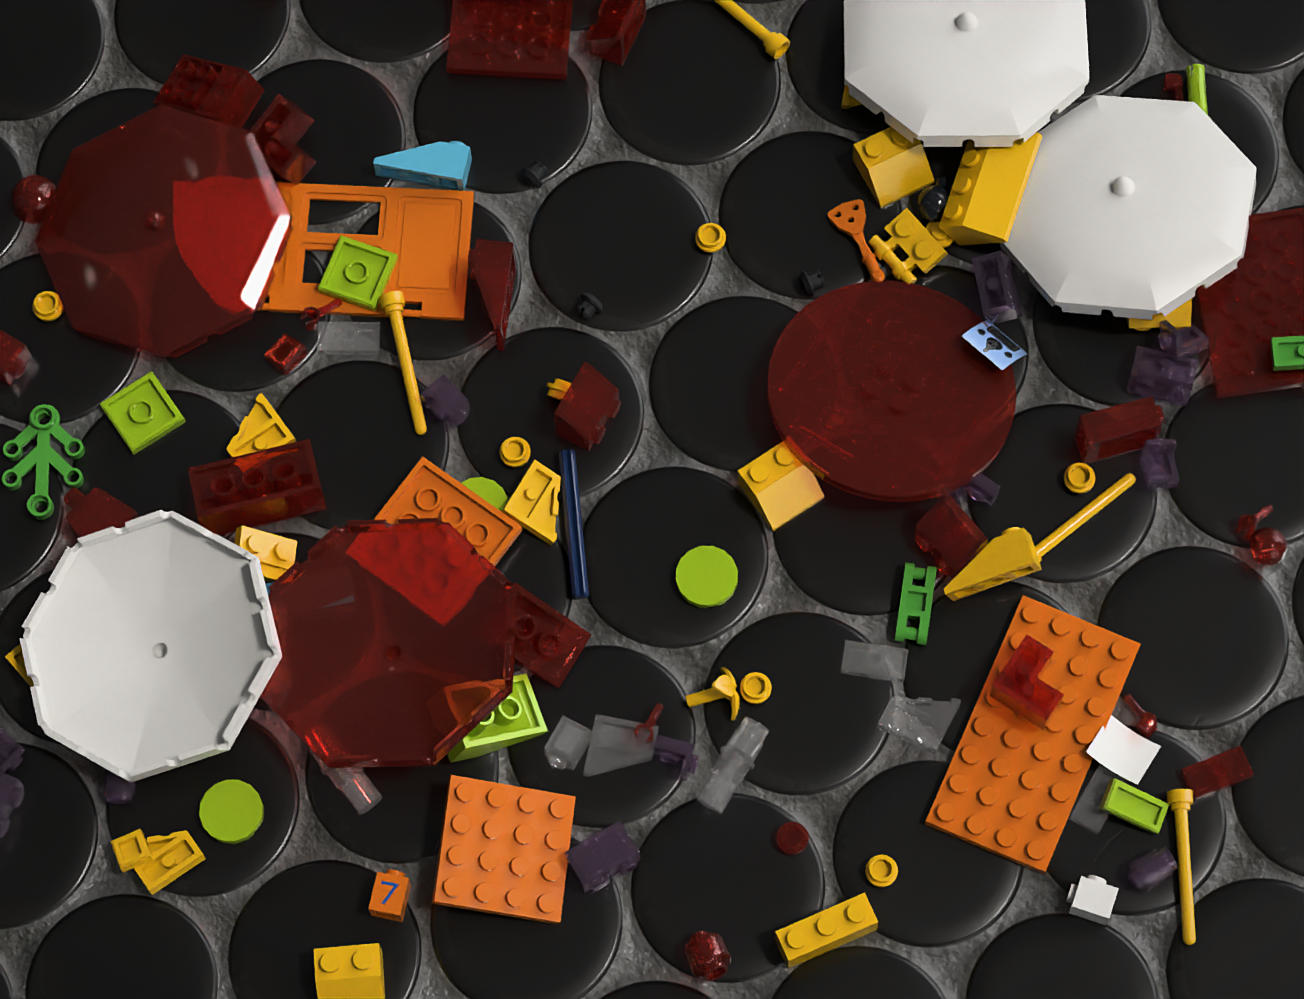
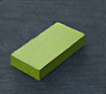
M1111 778L1099 809L1152 834H1159L1169 804L1116 778Z

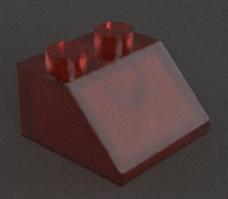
M603 0L598 12L600 18L596 25L592 24L586 37V41H589L590 54L623 66L646 18V0Z
M587 362L583 363L554 412L557 435L590 451L594 443L599 444L606 432L604 425L609 417L614 418L621 402L619 401L618 388Z
M948 492L916 524L915 541L924 552L930 551L936 558L935 564L941 573L945 576L949 574L953 579L977 556L988 542L986 536Z

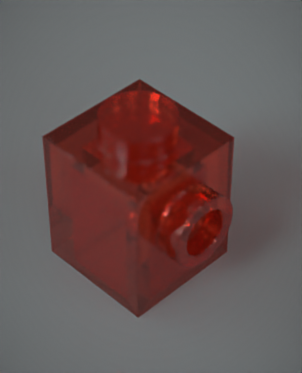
M0 330V380L11 385L15 378H20L24 373L31 354L25 344Z

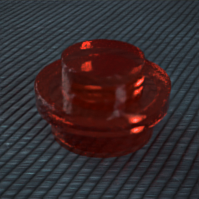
M788 822L779 828L776 841L783 852L798 854L808 845V832L800 823Z

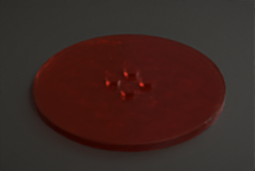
M898 281L861 282L841 287L817 298L805 306L788 323L772 353L767 380L768 402L774 424L789 450L805 467L827 483L857 496L874 500L899 502L924 500L943 495L967 484L985 470L999 454L1010 432L1016 409V383L1013 369L1010 364L1004 370H1001L962 337L964 333L981 322L990 330L991 328L972 310L957 300L939 291L912 283L908 284Z

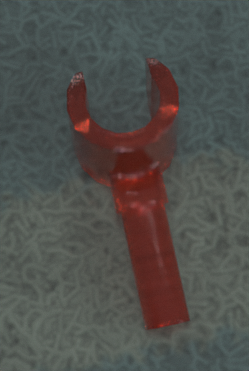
M1178 73L1166 74L1164 77V90L1174 91L1176 101H1184L1182 76Z
M337 298L318 309L311 306L306 307L301 314L300 320L308 316L312 317L314 320L307 323L306 330H313L317 327L320 317L341 306L342 302Z
M1267 505L1253 516L1241 515L1235 532L1245 530L1244 538L1247 540L1252 539L1257 524L1273 511V507Z
M1130 694L1127 695L1124 700L1137 716L1141 718L1136 724V728L1146 737H1150L1157 729L1155 715L1146 712Z
M657 703L646 723L640 724L635 728V739L638 738L642 730H647L650 732V736L647 738L646 744L652 743L654 740L653 728L664 708L662 704Z

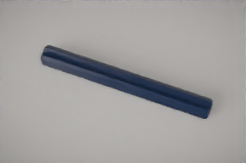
M567 449L559 451L558 454L571 592L574 599H583L589 596L576 455L574 450Z

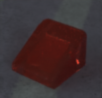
M284 333L264 354V357L288 375L306 356L307 349L301 342Z

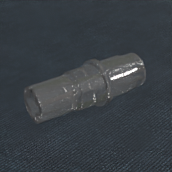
M744 717L727 745L721 747V755L697 798L699 803L718 814H722L749 769L753 770L755 767L753 762L763 747V742L769 733L765 726L751 718Z
M325 722L314 726L303 736L302 740L310 749L309 752L322 767L321 773L328 775L335 786L341 789L359 814H364L380 802L383 796L363 772L364 769L353 756L354 751L352 748H347Z

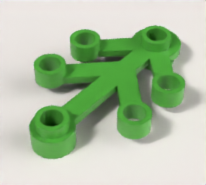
M47 404L36 406L29 415L30 425L14 440L7 441L3 446V453L10 461H17L23 456V447L37 436V446L13 469L3 473L2 482L8 490H16L22 485V477L36 465L35 494L28 499L27 508L32 517L38 520L49 518L54 511V504L48 496L49 464L64 477L68 487L76 489L84 483L82 472L77 468H72L50 447V435L65 446V451L71 459L81 458L85 453V447L79 439L73 438L59 425L60 415L53 406ZM43 417L50 418L49 423L45 425L40 424V420ZM73 445L80 446L79 451L76 453H71L70 448ZM11 447H18V451L15 454H8V450ZM73 474L79 475V479L76 482H70L69 477ZM10 476L17 477L16 482L13 484H8L7 479ZM39 505H47V509L44 512H37Z

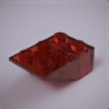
M183 54L153 103L213 134L235 139L265 90L246 69Z

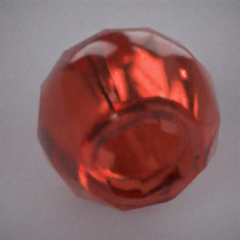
M1262 527L1250 535V550L1253 560L1257 564L1274 566L1285 558L1287 541L1279 530L1272 527Z

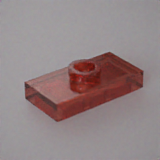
M1241 746L1181 770L1188 788L1193 791L1194 801L1254 776V772Z

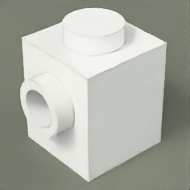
M1088 875L1087 878L1081 876L1078 885L1071 884L1066 902L1071 903L1069 913L1107 925L1119 888L1107 885L1105 879L1095 875Z

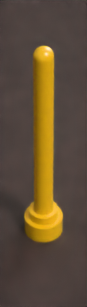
M714 0L764 42L763 46L766 48L765 51L771 57L778 59L787 51L790 46V40L782 33H771L732 0Z
M392 291L379 296L381 310L385 311V314L390 318L414 429L417 434L423 435L427 431V426L401 315L404 311L405 300L403 292Z
M1131 473L1124 475L1038 543L1035 549L1039 562L1042 561L1041 557L1131 487L1136 481L1135 476Z
M1173 789L1167 791V803L1171 806V811L1175 815L1182 937L1186 945H1192L1196 941L1187 811H1190V805L1193 804V791L1191 789Z

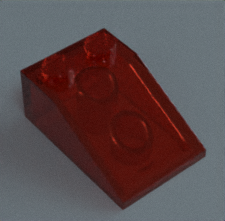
M476 239L475 249H470L468 255L470 279L475 281L476 291L497 349L504 351L517 268L514 245L511 242Z
M504 583L472 637L502 657L551 685L560 688L592 634L519 584Z

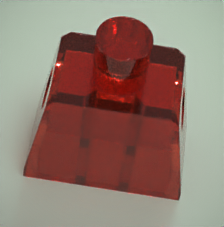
M74 487L63 498V501L72 509L67 514L66 520L79 538L112 526L123 528L125 527V522L139 517L134 509L99 487L93 488L86 496Z

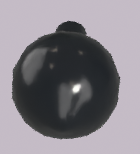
M938 177L935 186L925 188L917 198L918 213L928 222L941 221L950 192L946 190L949 183L947 178Z

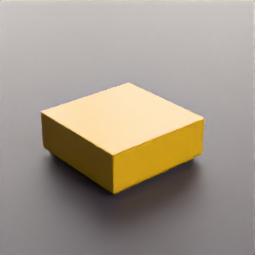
M141 829L110 841L123 873L153 860Z

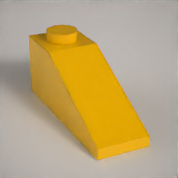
M1024 527L1008 528L1001 533V536L993 538L944 588L945 595L952 601H956L1042 570L1032 537Z

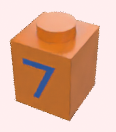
M387 869L386 873L377 871L368 908L371 916L403 922L412 886L409 878L405 877V873L393 869Z

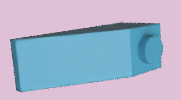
M440 141L374 158L373 165L376 176L464 191L472 156L470 147L462 142L450 141L447 143Z

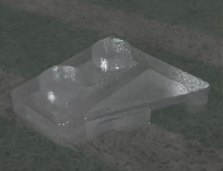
M891 697L878 722L877 728L935 755L962 700L951 698V701L948 702L932 701V698L921 697L914 700L907 697Z
M596 714L583 772L584 776L590 777L653 760L659 726Z

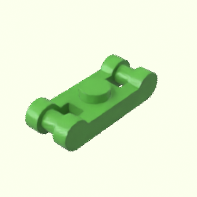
M905 563L895 641L904 642V639L917 641V644L926 645L937 567L927 566V568L915 567L914 563ZM913 579L925 581V587L912 585ZM907 619L920 620L919 628L906 627Z

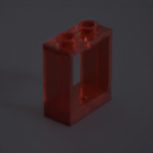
M1150 396L1080 415L1074 437L1083 463L1088 464L1155 446L1158 435L1161 434L1164 414L1161 406H1156L1153 397Z

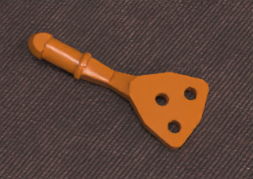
M857 199L842 203L827 213L830 222L838 230L850 235L859 247L862 256L861 261L865 264L870 274V279L874 283H882L885 279L884 271L881 270L877 263L876 255L872 253L866 244L863 234L866 222L864 202Z

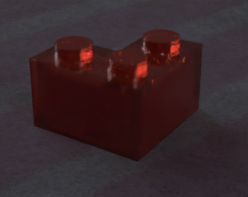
M278 94L242 142L281 177L296 185L301 182L316 163L310 155L297 145V142L315 120L295 102Z
M1027 634L993 683L989 696L1044 731L1060 707L1064 694L1040 680V677L1051 663L1054 651Z

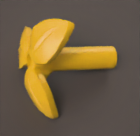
M722 667L720 671L723 675L719 676L712 683L713 688L686 695V701L689 707L726 698L731 703V720L733 721L739 710L740 697L736 691L737 684L735 678L726 667Z

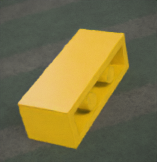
M862 893L775 931V941L789 969L876 931L878 920L866 894Z

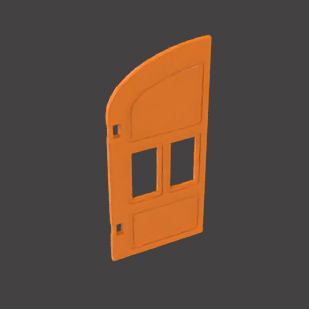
M176 178L175 216L183 256L189 271L201 290L211 300L221 306L243 311L267 310L269 312L389 317L385 314V311L381 310L380 302L375 312L319 293L318 286L320 283H303L306 250L334 252L340 235L397 254L398 260L383 294L401 291L403 292L405 304L422 305L421 310H409L403 307L402 318L416 317L421 319L464 321L474 191ZM310 200L381 203L378 235L307 232ZM253 297L270 298L269 303L252 302Z

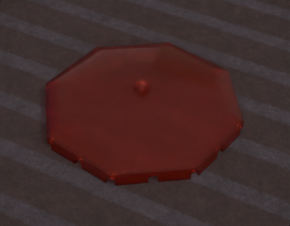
M159 105L71 151L35 243L74 329L85 335L116 345L120 343L129 349L161 359L168 356L176 358L207 342L209 335L214 333L221 335L253 319L252 314L258 308L262 310L275 276L273 272L275 262L280 263L293 230L291 225L293 216L279 185L272 176L273 172L260 144L251 131Z
M438 518L398 519V524H390L386 519L347 521L348 525L341 528L335 526L307 551L308 558L302 564L298 561L294 563L268 587L270 591L268 598L282 658L260 698L328 768L435 766L513 692L517 590L449 522H441Z

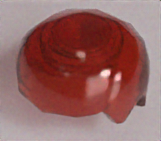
M36 174L27 175L18 181L12 192V204L15 215L24 222L36 224L50 219L55 206L58 205L56 185L44 176Z

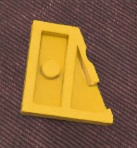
M262 393L256 397L254 407L248 417L245 416L240 424L238 434L233 436L226 448L228 454L244 476L296 442L295 437Z
M534 460L501 511L549 545H552L557 539L555 526L559 510L557 496L560 491L561 476Z

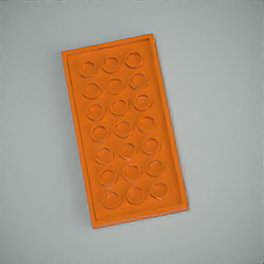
M1023 595L925 824L1036 872L1045 874L1093 760L1086 751L1102 726H1104L1105 730L1141 644Z

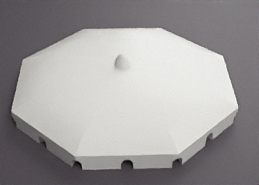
M844 0V85L848 86L851 96L877 115L882 111L885 115V122L913 143L915 138L922 140L924 143L923 147H962L963 141L967 139L974 141V147H1013V143L1017 139H1021L1024 143L1050 121L1053 111L1057 114L1062 112L1084 93L1085 86L1088 85L1089 60L1085 0Z
M1094 95L1037 132L1042 135V139L1008 241L1000 243L1002 250L1022 273L1027 272L1030 282L1052 307L1054 304L1060 306L1062 312L1101 315L1102 310L1106 309L1112 311L1115 317L1152 320V315L1163 313L1164 317L1193 298L1196 289L1200 285L1205 289L1235 270L1238 261L1244 258L1249 229V215L1251 216L1256 188L1257 170L1252 162L1195 102Z
M159 510L127 521L123 528L112 526L77 538L79 542L72 548L67 546L48 579L51 583L49 591L47 593H40L21 626L25 629L23 638L19 639L27 676L31 677L34 683L30 690L38 725L43 728L47 736L129 782L147 778L229 751L282 658L259 558L174 511L164 512Z

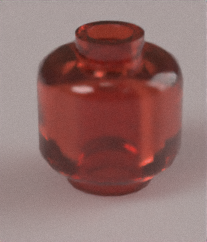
M698 931L689 938V942L684 948V957L695 977L705 979L706 981H714L727 973L728 966L731 963V954L723 938L718 933Z

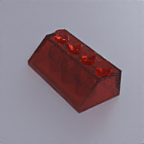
M310 439L188 468L200 526L217 535L235 532L236 528L242 525L251 528L327 509Z

